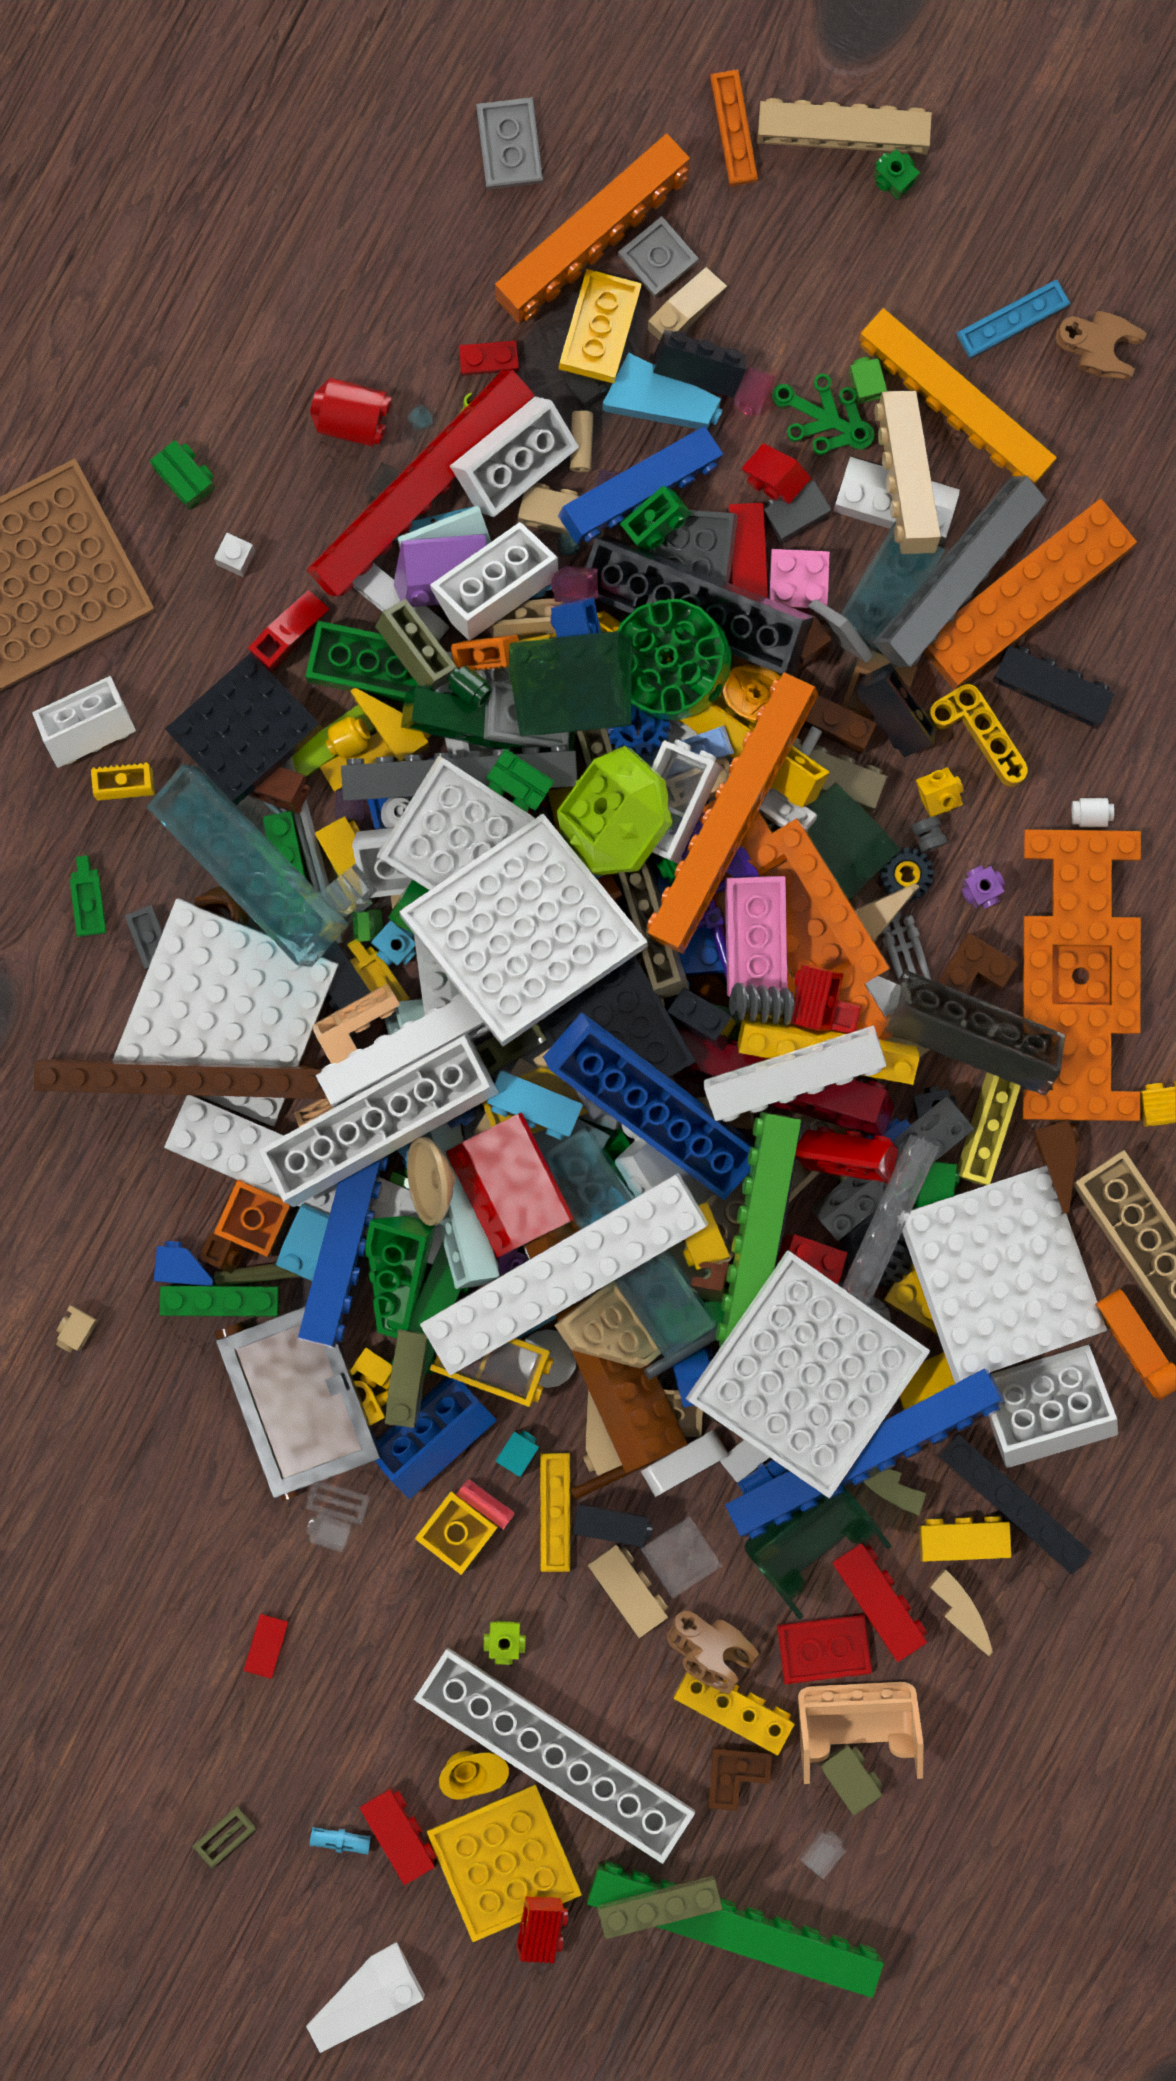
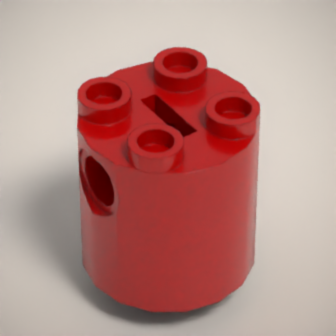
M330 377L314 393L310 415L318 434L374 448L375 444L379 445L383 441L386 425L381 423L383 416L386 417V414H389L392 397L387 396L386 391L375 390Z

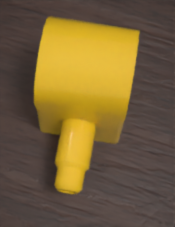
M354 1381L356 1387H361L366 1392V1399L362 1404L370 1426L386 1418L381 1406L387 1404L389 1390L376 1396L368 1384L363 1381Z

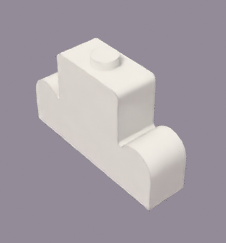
M622 1124L624 1133L628 1137L634 1138L635 1141L616 1158L615 1164L635 1197L677 1173L682 1177L697 1205L705 1203L714 1194V1192Z

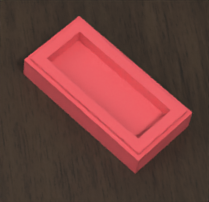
M467 1479L456 1494L503 1530L515 1514L470 1479Z

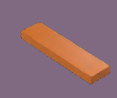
M739 70L710 74L729 186L758 182Z

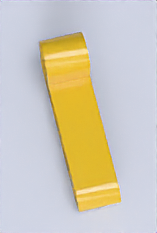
M971 684L962 685L932 705L928 715L938 730L949 728L962 720L1000 781L1008 787H1015L1023 782L1028 773L1026 762L975 686ZM963 693L971 694L974 704L970 706L963 705L959 700V695ZM939 708L946 709L949 712L950 718L946 721L938 720L935 716V710ZM979 717L986 718L990 724L987 730L978 729L975 725V719ZM994 741L1001 742L1005 747V752L1003 754L993 753L990 744ZM1008 755L1012 757L1009 759L1008 764L1005 761L1003 765H1000L999 762L1004 761ZM1009 765L1012 769H1019L1020 772L1017 774V778L1015 775L1008 776Z

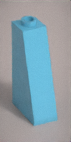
M628 353L616 376L615 383L612 384L603 401V410L608 413L695 429L705 426L708 430L711 423L717 424L723 412V409L719 408L721 398L697 386L653 373V364Z

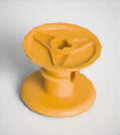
M749 664L738 666L730 671V676L722 694L729 708L735 713L750 721H756L759 709L762 705H767L771 697L769 693L772 684L776 679L780 680L781 676L763 666Z

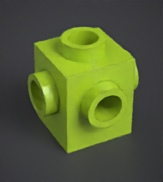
M490 1622V1634L484 1633V1651H489V1658L495 1659V1664L512 1665L513 1659L519 1660V1653H525L526 1635H520V1622ZM503 1638L508 1639L510 1646L503 1648L500 1646L499 1641Z

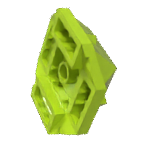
M626 746L594 759L582 777L575 781L574 788L557 810L559 834L590 872L597 876L623 871H639L672 825L671 813L668 810L666 781L636 752Z

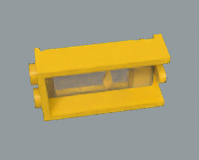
M514 1338L452 1375L448 1374L438 1355L430 1370L531 1407L533 1402L538 1403L541 1398L544 1386L539 1384L543 1374L549 1375L554 1358L550 1357L552 1351Z

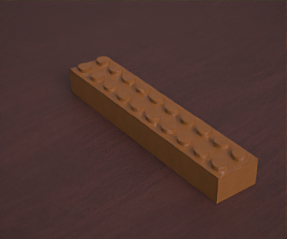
M566 1178L557 1180L556 1183L574 1220L524 1244L530 1259L589 1225L571 1182ZM593 1293L555 1314L558 1322ZM571 1350L626 1473L688 1445L658 1377L656 1376L650 1380L644 1372V1369L652 1365L651 1362L647 1366L637 1368Z

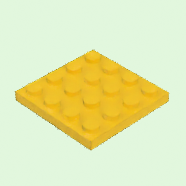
M536 1784L427 1830L428 1837L472 1942L521 1922L525 1896L561 1898L563 1904L582 1895Z

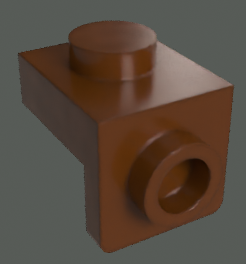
M210 1232L198 1259L232 1274L234 1268L241 1261L243 1246Z

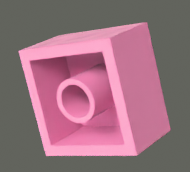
M772 549L770 555L768 599L808 615H814L808 608V605L814 599L827 606L830 552Z

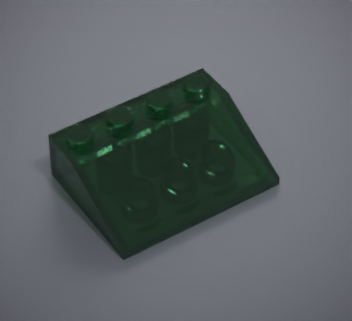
M619 631L509 643V674L520 736L526 737L631 726L632 640Z
M836 782L808 808L817 814V819L806 832L844 894L850 900L900 848Z

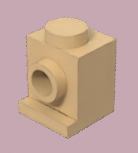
M69 1306L67 1311L72 1314L70 1318L65 1316L59 1324L57 1332L60 1334L56 1345L71 1353L73 1349L77 1351L82 1350L98 1320L74 1306Z

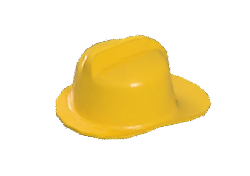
M468 1751L457 1752L448 1759L439 1777V1787L444 1795L457 1800L492 1792L506 1783L509 1776V1766L497 1754L489 1752L478 1754Z

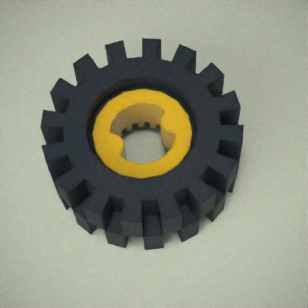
M909 847L902 850L898 849L889 855L883 863L880 872L881 885L885 888L884 891L892 894L916 883L919 888L909 901L921 898L932 885L934 869L932 870L931 867L932 863L926 858L927 855L921 854L915 848L911 850ZM910 867L913 869L912 876L915 879L912 882L901 880L902 873L899 871L902 868Z

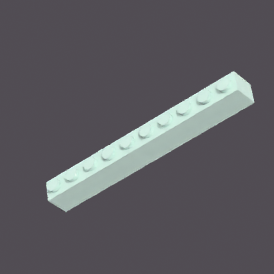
M422 999L399 1001L400 1005L395 1008L396 1011L384 1018L388 1035L400 1030V1027L406 1022L417 1021L424 1017ZM444 1123L421 1136L428 1137L437 1144L447 1158L450 1168L455 1175L452 1200L446 1216L439 1223L441 1236L455 1289L486 1285L500 1277L498 1262L480 1221L477 1219L476 1213L445 1152L464 1142L461 1133V1123L452 1129L447 1123Z

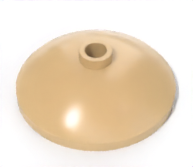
M419 1137L412 1141L408 1152V1183L417 1214L426 1225L432 1226L441 1223L448 1212L453 1196L455 1175L450 1168L447 1158L437 1144L428 1137Z

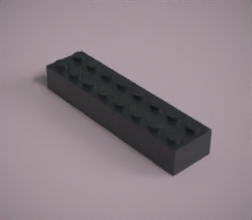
M609 535L595 538L578 591L581 594L629 613L647 603L667 599H682L702 608L725 633L731 654L781 674L796 672L814 619L811 615Z

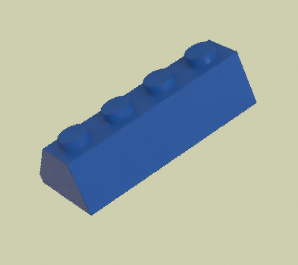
M446 1377L421 1400L420 1418L414 1428L393 1425L376 1440L382 1458L375 1460V1462L394 1485L410 1500L497 1420L463 1382Z

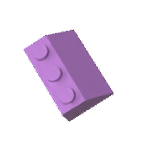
M485 535L401 541L393 584L400 601L406 598L412 607L440 605L431 590L430 584L487 545Z

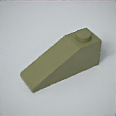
M400 1329L398 1331L387 1398L385 1424L414 1428L420 1418L428 1341L425 1333Z

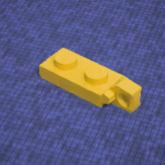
M356 939L347 944L355 956L350 962L370 992L388 983L398 1002L410 999L385 962L376 955L378 952H375L372 946L365 950Z

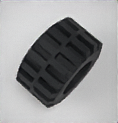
M879 1207L841 1238L843 1244L840 1245V1250L847 1252L844 1264H846L845 1268L849 1272L877 1286H891L893 1282L899 1283L902 1281L903 1275L908 1276L911 1272L910 1267L914 1264L897 1218L898 1214ZM883 1239L882 1247L880 1251L876 1254L877 1247L880 1241Z

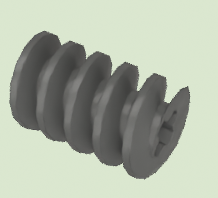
M737 982L731 990L729 1014L733 1016L734 1012L737 1011L739 1020L743 1021L746 1013H749L751 1022H755L757 1015L760 1014L762 1023H766L769 1015H772L773 1024H778L780 1016H783L784 1025H789L794 1011V996L785 987H782L780 990L775 986L767 989L764 985H759L756 988L754 984H747L744 987L743 983Z

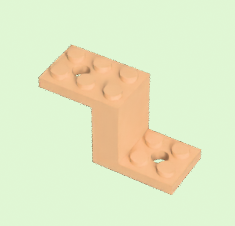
M387 983L320 1020L311 1027L331 1064H338L347 1059L351 1052L358 1050L349 1033L352 1031L359 1033L370 1026V1021L378 1017L383 1019L392 1015L396 1011L395 1008L400 1004ZM328 1098L318 1099L295 1112L294 1116L299 1127L333 1109Z

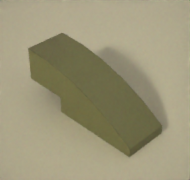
M877 1469L869 1473L870 1479L863 1482L866 1487L891 1504L913 1514L920 1515L926 1493L898 1484L901 1472L892 1469L880 1472Z

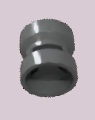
M933 816L912 825L914 834L920 840L918 845L921 853L932 851L948 844L946 835L940 830L941 821L939 816Z

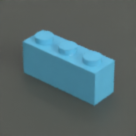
M500 1071L495 1083L499 1093L489 1098L487 1102L493 1105L491 1108L492 1112L507 1117L509 1112L515 1115L522 1112L529 1127L534 1129L536 1124L546 1127L547 1131L545 1134L560 1140H562L564 1135L570 1137L583 1106L582 1103L505 1071Z

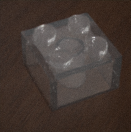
M689 1515L650 1540V1542L644 1544L643 1547H640L672 1599L722 1567Z

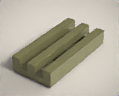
M237 1806L192 1847L212 1869L254 1832L257 1827L249 1821V1818ZM235 1816L240 1819L204 1851L201 1846ZM244 1824L247 1829L212 1860L209 1855Z

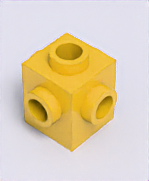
M948 767L916 779L921 802L930 817L963 805L960 793L964 792L963 785L958 776L953 777Z

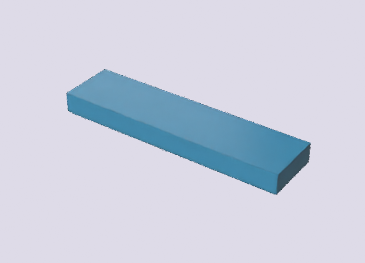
M1056 279L957 332L956 336L970 360L1068 308L1071 303Z

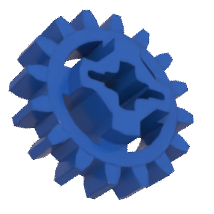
M625 699V707L615 706L617 715L609 714L608 716L611 723L607 725V732L611 734L609 735L610 744H616V749L626 746L631 748L641 758L642 753H647L651 758L653 757L652 750L654 748L659 751L662 745L661 741H669V736L666 732L671 731L670 723L667 722L668 720L647 716L645 712L632 705L627 699ZM638 721H640L641 723V730H639V735H637L636 731Z

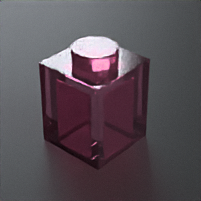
M747 367L734 401V405L738 406V410L747 415H754V413L761 415L773 386L774 376Z
M565 566L556 571L551 581L555 602H572L588 598L596 599L598 597L597 569Z

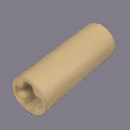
M589 411L572 412L571 434L579 448L570 454V470L574 472L591 471L593 413Z

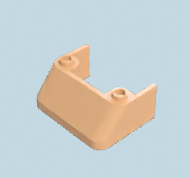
M906 1682L809 1686L799 1692L800 1747L804 1784H810V1763L826 1760L830 1755V1745L889 1742V1749L893 1755L900 1758L914 1757L917 1779L923 1778L924 1744L917 1693L913 1685Z

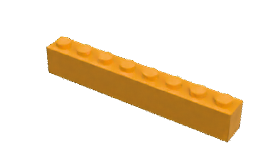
M884 308L860 333V346L868 355L873 356L875 354L883 361L882 366L892 375L897 373L905 380L903 382L910 391L919 392L925 397V403L933 411L938 412L940 410L947 416V422L955 430L960 431L962 429L969 435L968 440L980 450L984 448L991 454L990 459L998 467H1006L1013 473L1012 476H1028L1034 485L1052 467L1057 458Z

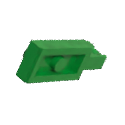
M89 856L76 857L77 872H72L70 879L76 935L79 938L107 934L98 870H91Z

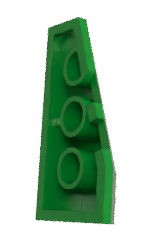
M412 1216L374 1218L370 1220L365 1251L366 1257H369V1278L373 1284V1305L378 1333L397 1338L399 1329L410 1330L436 1225H426L421 1219Z

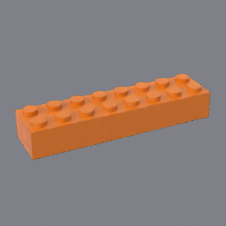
M666 133L496 282V300L518 324L524 320L528 322L533 319L540 311L538 307L545 301L548 303L552 302L560 294V288L567 282L569 284L575 282L581 276V270L588 263L594 265L603 256L602 251L609 245L612 247L617 245L624 238V232L629 227L635 228L640 225L646 218L645 213L652 207L654 209L659 208L667 200L666 195L673 189L677 191L687 183L690 164L688 155Z
M1100 498L956 612L954 619L944 625L939 631L936 641L928 645L923 653L953 690L959 688L1005 652L1009 645H1014L1133 550L1137 541Z

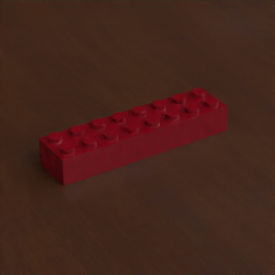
M675 1025L696 1063L673 1077L704 1086V1080L770 1059L739 1053L738 1042L730 1040L721 1051L680 1025ZM853 1077L851 1082L843 1085L833 1083L824 1086V1090L815 1094L805 1092L796 1095L794 1100L787 1103L777 1101L768 1104L872 1136H884L894 1109V1104L887 1090H885V1086L874 1081H868L867 1084L857 1081L856 1077Z

